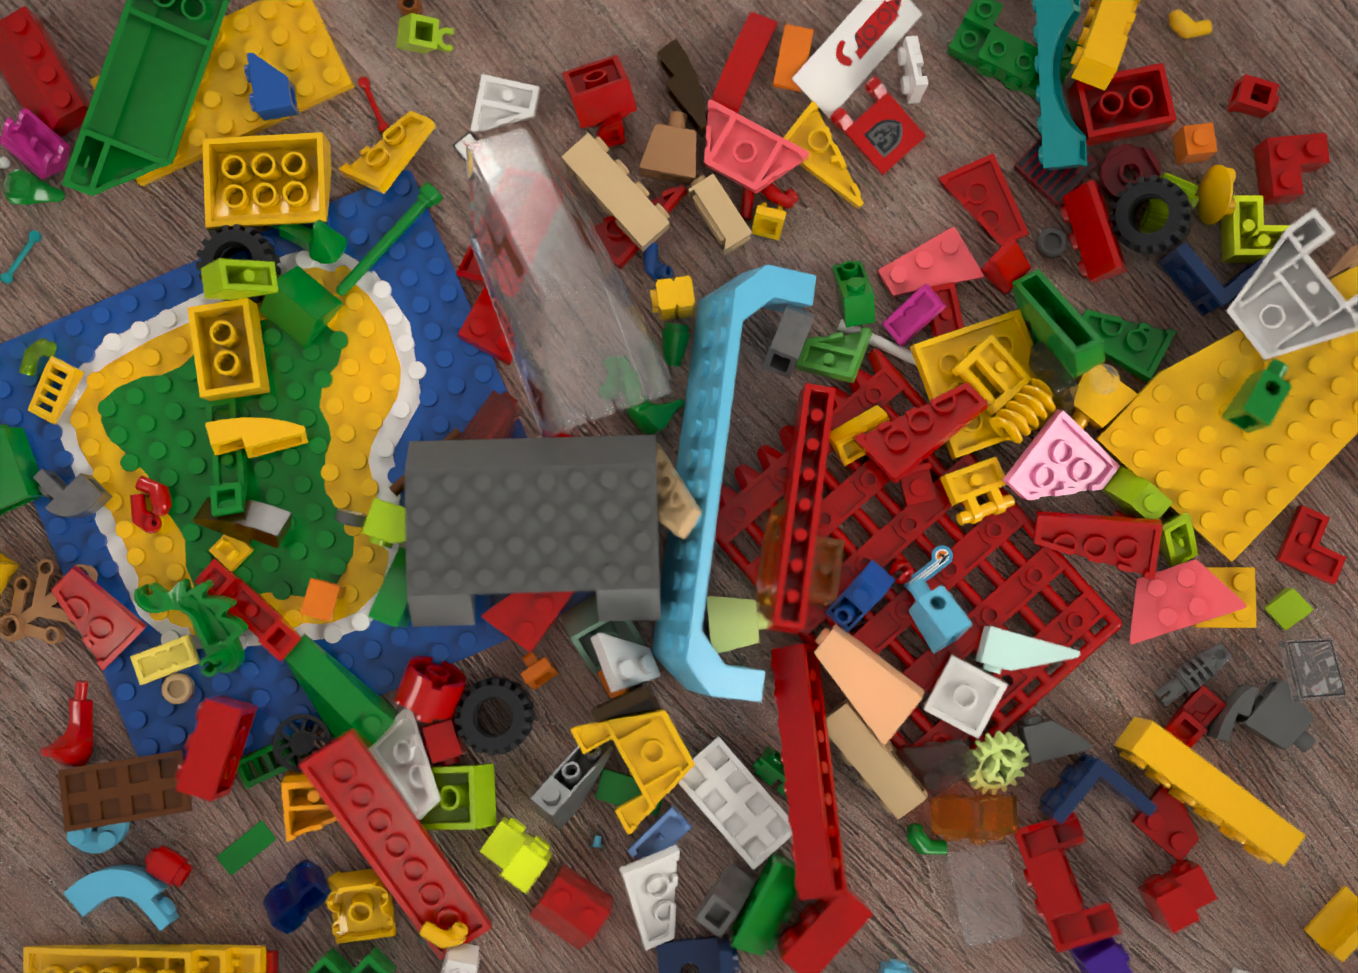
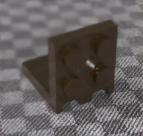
M648 681L622 695L594 706L590 713L594 722L597 723L603 720L661 710V707ZM613 739L608 740L610 745L614 747L613 752L623 774L630 772Z

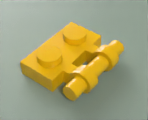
M997 456L946 474L940 478L951 505L954 506L962 502L964 504L965 511L956 515L960 525L969 522L975 524L982 521L984 516L992 513L994 515L1001 514L1006 511V508L1015 504L1011 494L1002 497L999 488L1007 484L1002 481L1005 474ZM986 494L989 499L988 502L979 505L976 497Z

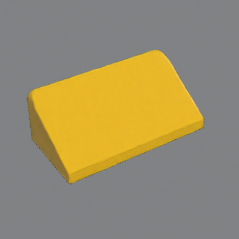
M874 406L830 431L829 441L844 466L866 454L854 442V437L863 432L867 434L877 429V425L889 420L888 414L881 407Z

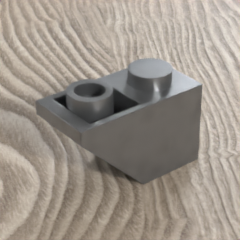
M787 304L762 366L763 369L790 379L814 321L815 314Z
M730 862L695 911V920L721 938L739 913L755 883V879Z

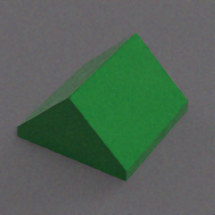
M297 265L277 278L279 292L265 295L259 311L304 349H307L344 303Z

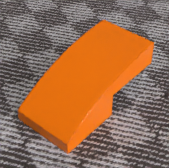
M785 24L773 87L797 92L802 91L792 78L808 61L814 29Z

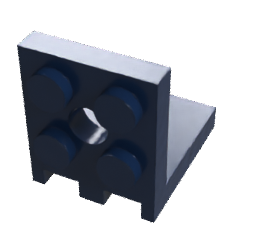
M1186 242L1165 255L1157 263L1203 317L1219 306L1225 308L1230 305L1269 253L1247 265L1224 285L1219 283Z
M1084 752L1073 765L1068 764L1059 775L1061 780L1054 788L1050 787L1044 792L1040 798L1042 803L1038 807L1045 815L1063 824L1094 784L1100 781L1134 810L1151 816L1158 808L1100 758L1096 759L1090 754L1088 756Z
M724 934L721 938L715 935L669 940L656 946L659 973H681V968L686 963L695 964L699 969L698 973L740 972L737 948L730 945L729 934Z

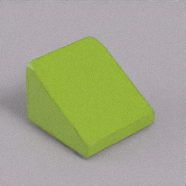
M1284 588L1263 608L1283 630L1289 629L1313 611V608L1294 588Z

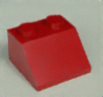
M617 55L562 72L581 129L586 127L594 128L611 117L621 114V117L624 118L631 112L637 111L629 78Z

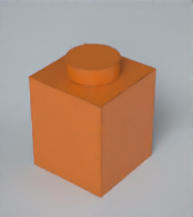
M1213 122L1183 126L1172 136L1176 165L1205 162L1217 152Z

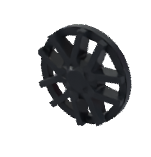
M293 715L285 719L277 727L272 740L273 753L278 762L285 768L295 772H303L298 766L300 761H302L301 755L307 754V756H310L312 754L311 751L316 752L321 749L314 747L315 740H326V745L331 742L329 729L322 720L313 715ZM303 719L299 730L291 721ZM307 720L315 722L310 732L304 730ZM288 725L294 731L291 737L281 731L284 726ZM318 726L324 731L325 736H313ZM278 736L283 737L288 743L278 747ZM290 747L292 753L283 759L279 751ZM296 755L298 767L288 764L287 761Z

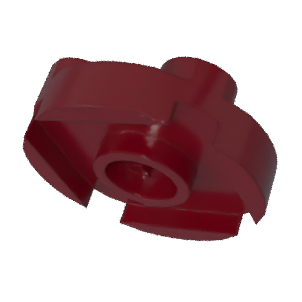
M1122 144L1112 149L1105 156L1098 168L1099 182L1105 194L1113 199L1115 203L1119 198L1116 196L1120 190L1124 192L1127 189L1125 185L1130 182L1129 179L1124 178L1123 174L1125 172L1123 168L1126 167L1128 170L1134 169L1136 171V174L1133 176L1134 181H1131L1132 183L1137 182L1139 177L1150 178V176H1160V164L1152 151L1145 147L1132 146L1133 144Z

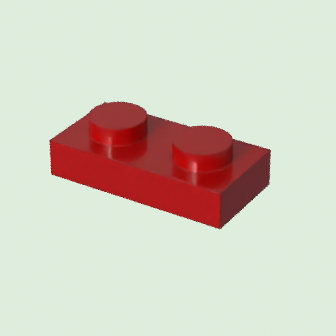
M955 283L930 286L947 306L930 321L933 338L964 328Z

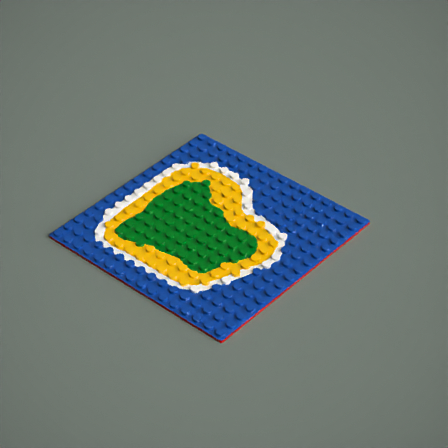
M409 170L401 172L385 194L366 187L329 203L328 220L325 223L347 238L345 252L335 263L321 264L312 260L308 251L280 237L279 230L273 227L260 233L276 249L275 253L280 258V263H277V266L281 268V275L298 265L343 302L344 305L307 349H304L259 311L265 295H261L262 301L257 303L270 392L236 398L240 418H269L302 425L305 427L308 443L248 459L245 449L247 473L246 500L268 504L291 512L292 526L278 549L252 540L249 545L255 550L233 572L271 604L301 637L305 633L379 696L399 687L406 667L414 656L433 657L431 663L441 665L442 661L454 664L510 639L480 616L512 593L475 594L476 625L413 627L412 620L410 619L408 627H394L369 618V611L399 547L406 548V545L393 544L391 549L368 542L370 536L362 533L364 526L354 527L336 522L337 509L357 511L368 516L374 498L405 508V490L396 496L389 487L405 474L409 441H442L456 427L464 435L461 440L528 438L493 357L457 337L472 308L428 208L421 213L346 295L340 296L336 292V287L418 200L416 196L420 193L418 191L420 188L413 173ZM302 223L300 225L313 230L314 223ZM250 251L237 252L230 258L233 260L253 261ZM201 258L0 344L1 424H8L10 428H24L39 471L41 469L54 471L67 485L80 473L92 475L112 496L96 513L84 518L64 517L51 513L45 507L52 500L46 496L33 502L63 575L74 565L88 564L93 566L98 573L96 583L147 625L103 670L138 757L185 750L187 739L192 732H195L198 720L195 719L197 709L207 698L226 695L258 706L242 756L272 744L277 727L285 719L293 715L309 714L322 720L285 659L282 662L276 659L258 642L259 638L249 629L239 637L245 658L243 664L230 673L217 672L216 675L209 677L200 671L207 664L203 667H199V664L176 672L189 675L195 683L193 697L181 704H172L163 697L162 684L168 676L145 685H140L130 656L190 634L200 661L207 657L187 614L180 610H168L157 614L149 613L140 608L134 599L135 589L145 584L151 585L155 582L169 591L184 579L190 580L191 588L196 587L197 584L194 581L213 559H217L208 550L224 535L193 522L194 517L207 497L211 496L210 486H214L212 449L205 425V402L210 401L201 398L199 394L187 307L224 302L223 299L204 298L203 283L198 276L201 271L196 269V262L201 261ZM51 356L59 358L85 372L56 425L28 411L44 368ZM59 371L57 376L65 379L67 374ZM55 381L52 384V387L61 390L63 386ZM49 391L46 395V397L52 399L55 402L58 398V396L52 394ZM44 402L40 405L41 408L50 413L53 410L52 406ZM140 476H145L166 485L172 500V507L169 509V513L165 516H158L162 521V526L154 534L144 532L132 522L130 495L146 494L135 488ZM146 494L147 510L152 512L153 506L150 495ZM311 578L346 586L344 597L337 600L331 621H324L300 614ZM149 588V594L151 596L153 591ZM576 591L561 614L596 595L595 591ZM303 719L291 721V723L299 730ZM307 720L305 729L313 726L315 722ZM288 725L284 726L281 730L288 736L294 734V731Z

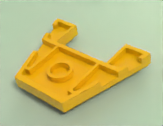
M665 709L603 720L597 723L576 725L570 728L583 754L613 739L639 786L641 794L615 808V812L628 835L633 833L638 824L655 809L660 800L695 765Z

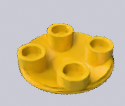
M1219 164L1214 165L1206 171L1201 179L1197 193L1199 196L1197 210L1203 223L1213 225L1218 223L1225 215L1230 216L1233 214L1236 206L1235 199L1232 198L1233 183L1236 178V172L1233 168H1227Z

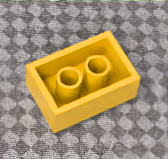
M249 298L187 307L200 397L208 401L269 393L270 386L258 305Z

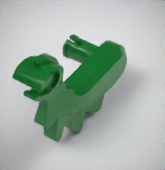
M184 579L178 582L170 591L156 582L151 585L145 584L135 589V602L146 612L157 614L168 610H180L187 614L207 655L199 664V667L207 664L205 668L200 670L205 676L211 677L216 675L217 672L230 673L243 664L245 653L239 637L248 629V625L241 618L227 614V611L236 605L237 600L227 596L207 594L213 585V581L208 580L191 588L190 580ZM149 588L153 591L151 596L149 594Z

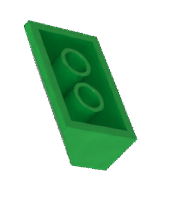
M775 852L770 855L729 932L733 947L762 957L767 949L773 950L779 938V934L776 932L781 922L786 924L794 909L791 903L796 894L799 895L795 887L796 867L794 862Z

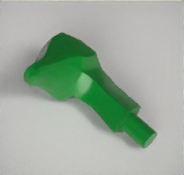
M20 169L8 173L2 183L3 193L12 205H33L47 202L60 203L65 198L62 190L52 187L38 177Z
M320 219L314 222L313 230L300 224L269 225L279 230L280 237L302 247L309 252L312 260L321 264L335 263L345 252L347 238Z
M622 356L615 361L622 375L618 378L628 415L636 427L645 435H657L665 429L673 415L684 406V399L680 398L665 404L651 403L641 391L637 370L633 371L627 356Z

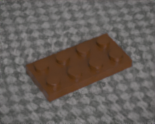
M178 750L58 770L64 831L70 832L193 811L191 795L176 791L178 781L175 780V776L182 762L185 763L186 751Z

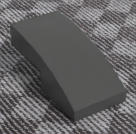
M1244 684L1238 686L1225 699L1226 706L1212 720L1206 736L1229 742L1237 714L1250 716L1258 687Z

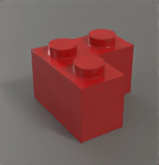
M1326 133L1270 137L1254 148L1259 195L1263 196V205L1290 203L1304 194L1301 173L1316 172L1330 162Z
M1191 860L1178 861L1170 867V871L1162 875H1151L1143 881V885L1137 887L1153 920L1173 934L1201 920L1196 910L1218 899L1202 867Z

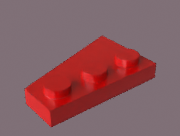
M76 565L51 589L69 620L74 622L83 636L82 640L86 647L90 648L98 660L97 664L102 671L147 626Z

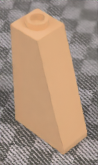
M835 623L831 630L825 627L815 640L819 644L814 652L879 741L885 745L921 701L924 690L850 633H847L838 624Z

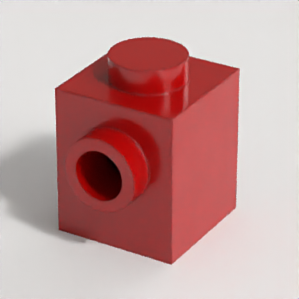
M456 717L422 728L425 740H422L427 758L431 757L432 764L441 761L442 766H447L459 762V756L466 752L462 736L460 737L457 732L459 727L458 724L455 725Z

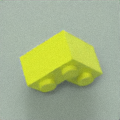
M1233 195L1232 198L1236 202L1235 210L1232 215H1225L1221 219L1222 263H1252L1271 252L1283 233L1291 225H1264L1263 196Z
M504 817L480 849V852L504 869L501 876L526 894L548 864L553 852L549 850L550 844L537 835L533 838L525 832V825L513 817L510 820Z

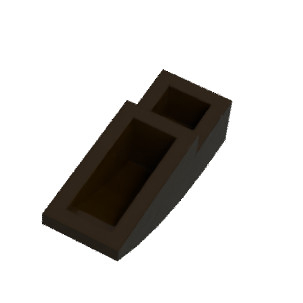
M675 38L657 52V63L670 78L666 82V93L678 109L688 115L687 120L699 136L703 137L706 134V113L702 90L686 52Z
M211 496L207 497L193 519V522L247 544H250L252 540H256L277 549L292 526L291 512L252 500H246L245 510L242 513L213 517Z

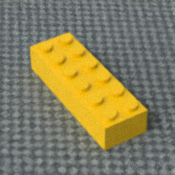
M1134 716L1114 744L1116 748L1122 751L1119 757L1132 766L1136 765L1142 770L1146 769L1144 775L1157 785L1161 784L1168 789L1171 787L1168 792L1181 803H1187L1193 807V812L1207 822L1211 821L1219 827L1217 830L1232 841L1236 840L1244 845L1242 849L1258 860L1260 858L1269 865L1274 861L1285 866L1306 836L1154 721Z

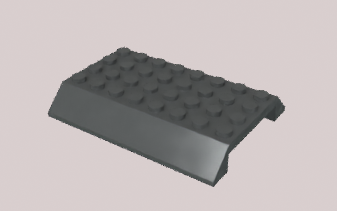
M656 435L409 441L405 465L407 599L413 627L476 625L475 594L597 591L599 621L661 620Z

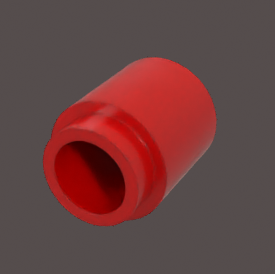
M165 845L159 848H152L144 860V863L147 865L145 872L170 887L175 885L178 888L185 883L193 870V866L188 863L189 859Z

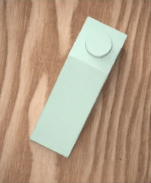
M984 626L975 661L984 663L983 670L1001 674L1002 669L1012 671L1078 658L1080 651L999 628Z

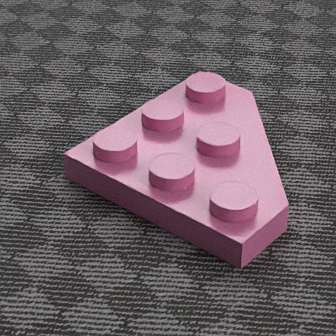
M1056 409L1002 481L1022 499L1035 500L1039 499V497L1075 494L1085 490H1102L1119 469L1120 465L1067 413Z

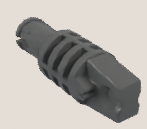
M1220 642L1196 654L1175 670L1174 678L1157 691H1154V696L1158 700L1166 693H1169L1160 702L1163 707L1167 708L1169 704L1185 692H1195L1216 676L1217 672L1232 658L1231 653Z

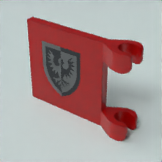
M874 76L865 85V90L877 100L875 104L854 122H852L847 112L841 107L833 112L830 119L848 136L883 176L921 142L926 135L887 92L881 80Z

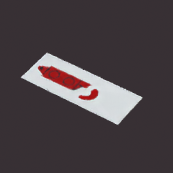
M862 0L795 74L792 80L830 119L833 112L841 107L923 14L911 0Z

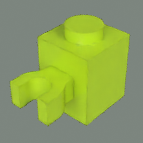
M410 13L399 18L396 48L422 54L436 49L449 53L452 51L453 45H446L442 40V36L453 35L454 29L449 27L439 29V19Z

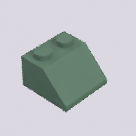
M597 594L559 615L571 641L593 674L602 670L590 637L603 633L639 645H646L633 620L599 621Z

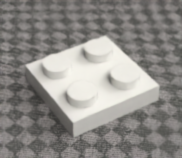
M951 654L925 702L923 710L979 739L1008 684Z

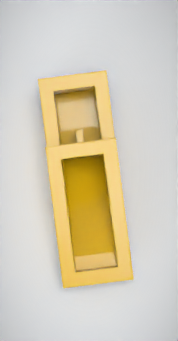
M244 417L205 423L215 456L245 448L248 459L308 443L304 426L282 420Z

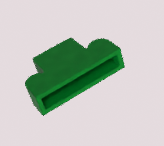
M1040 269L1012 282L1017 308L1020 309L1023 318L1031 323L1036 351L1063 383L1105 362L1103 340Z

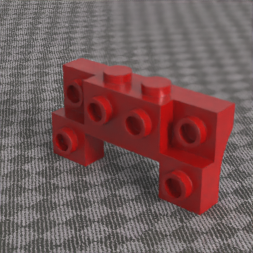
M1072 812L1063 824L1049 819L1013 831L1026 869H1023L1025 880L1028 886L1033 887L1037 896V899H1034L1036 910L1041 918H1045L1057 953L1123 934L1110 902L1087 909L1065 852L1067 849L1087 843L1076 812Z

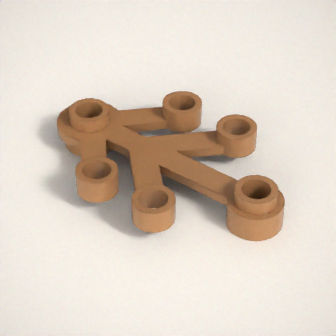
M43 559L38 563L37 571L39 574L37 583L32 576H18L14 580L15 592L11 611L0 618V636L5 640L14 642L22 640L25 636L43 639L47 644L63 642L65 631L62 627L49 626L44 628L30 624L38 617L65 622L69 626L77 628L74 622L69 620L63 609L54 607L59 603L52 592L48 594L51 577L56 576L60 569L59 563L56 560ZM48 563L51 566V570L49 573H47L46 571V565ZM88 564L76 565L84 573L88 572V576L92 580L97 581L98 573L93 566ZM24 580L27 581V587L25 590L22 587V583ZM35 590L32 606L24 611L27 594ZM15 622L17 625L16 631L13 628ZM53 630H55L57 634L55 640H53L51 636Z

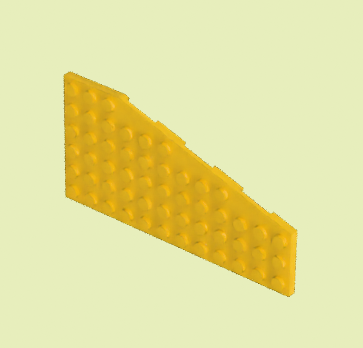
M1358 265L1329 279L1346 302L1358 295ZM1239 328L1200 351L1158 372L1095 439L1127 469L1138 477L1141 476L1151 482L1173 502L1170 508L1177 514L1187 512L1191 516L1193 529L1228 561L1233 562L1358 433V331L1264 360ZM1272 359L1282 361L1289 367L1283 379L1291 384V389L1270 426L1246 433L1222 417L1251 374L1267 369Z

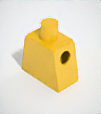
M1099 365L1076 377L1063 402V406L1072 413L1071 418L1083 430L1087 425L1094 430H1098L1109 423L1138 394Z

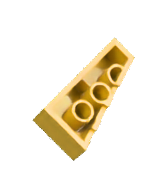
M1089 0L1088 6L1091 8L1088 9L1082 23L1086 27H1083L1076 44L1080 46H1077L1070 62L1075 65L1071 78L1106 90L1118 69L1128 40L1127 35L1136 16L1135 10L1141 0Z

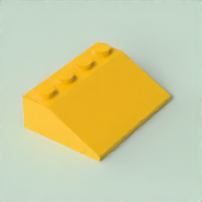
M323 132L202 139L205 227L207 229L221 228L224 225L234 227V224H241L243 227L314 223L319 219L327 222L332 173L331 144Z

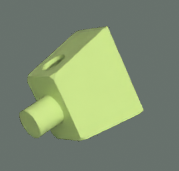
M706 596L710 644L717 654L759 643V630L767 629L769 611L757 612L756 600Z

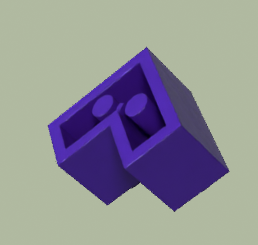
M1113 937L1069 950L1081 973H1133L1127 964L1131 960L1130 956L1122 944H1117Z

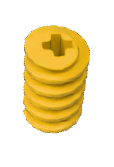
M1035 378L1031 379L1028 385L1020 390V393L1012 397V401L1007 402L1003 409L996 412L995 417L989 419L991 427L999 436L1020 444L1023 441L1021 434L1029 436L1031 434L1030 427L1037 428L1039 426L1038 419L1043 421L1047 418V412L1055 411L1056 406L1052 401L1054 397L1053 392L1043 381Z

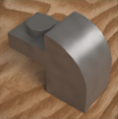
M41 469L33 477L40 484L38 487L39 491L52 500L45 508L59 516L71 518L88 517L96 513L112 498L111 494L92 475L80 473L69 485L54 471Z

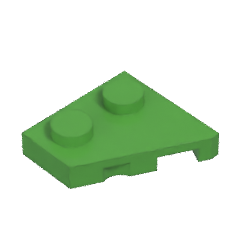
M864 327L861 328V332L848 335L839 332L828 337L819 336L806 339L796 363L797 370L854 383L872 336L871 328Z

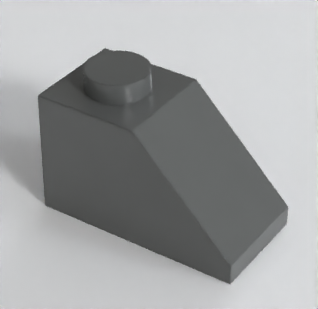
M1042 715L1027 717L1024 719V724L1017 725L1020 741L1029 752L1025 759L1032 764L1092 749L1091 743L1055 721L1047 718L1043 719Z

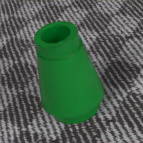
M665 323L664 330H661L663 365L681 367V361L691 335L688 333L689 326Z

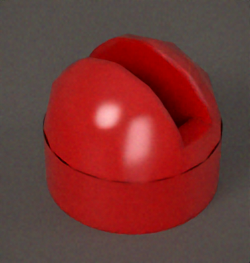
M897 560L889 568V575L895 579L894 582L897 584L908 583L914 574L912 565L905 560ZM905 565L908 570L897 579L893 574Z

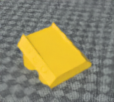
M373 868L342 873L338 871L328 878L329 892L326 903L328 909L332 911V931L337 944L391 937L397 934L392 894Z

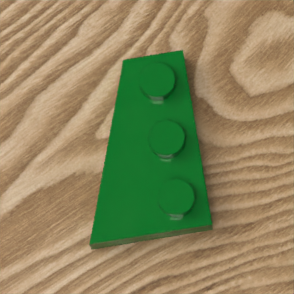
M1087 309L1081 315L1103 340L1105 358L1146 383L1153 377L1177 332L1168 328L1165 330L1153 328L1151 324L1142 322L1136 324L1124 321L1121 317Z

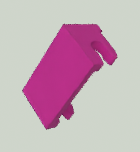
M27 108L20 110L15 124L10 117L6 119L2 136L0 137V144L38 177L44 179L65 169L70 145Z

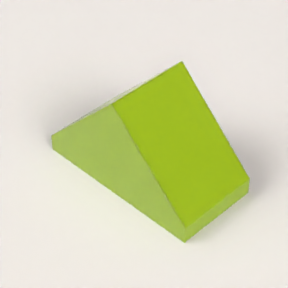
M1187 512L1172 515L1162 521L1163 527L1159 550L1170 567L1183 564L1198 555L1191 516Z

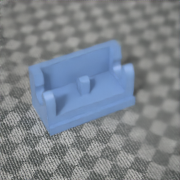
M671 804L628 846L627 851L632 857H637L639 860L672 847L693 825Z

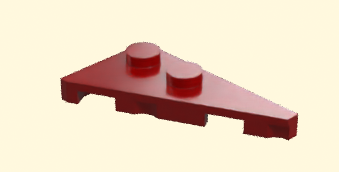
M683 185L670 188L661 192L662 196L651 200L654 206L659 203L669 214L686 195L687 190ZM612 215L611 217L604 218V222L586 231L594 250L598 251L599 254L602 253L607 260L609 259L613 265L621 270L639 250V247L619 228L615 222L616 218ZM579 230L576 234L581 240H583L586 243L581 231Z

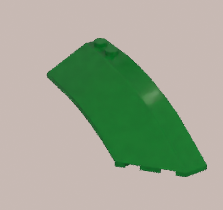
M126 0L61 185L94 196L173 163L230 0Z

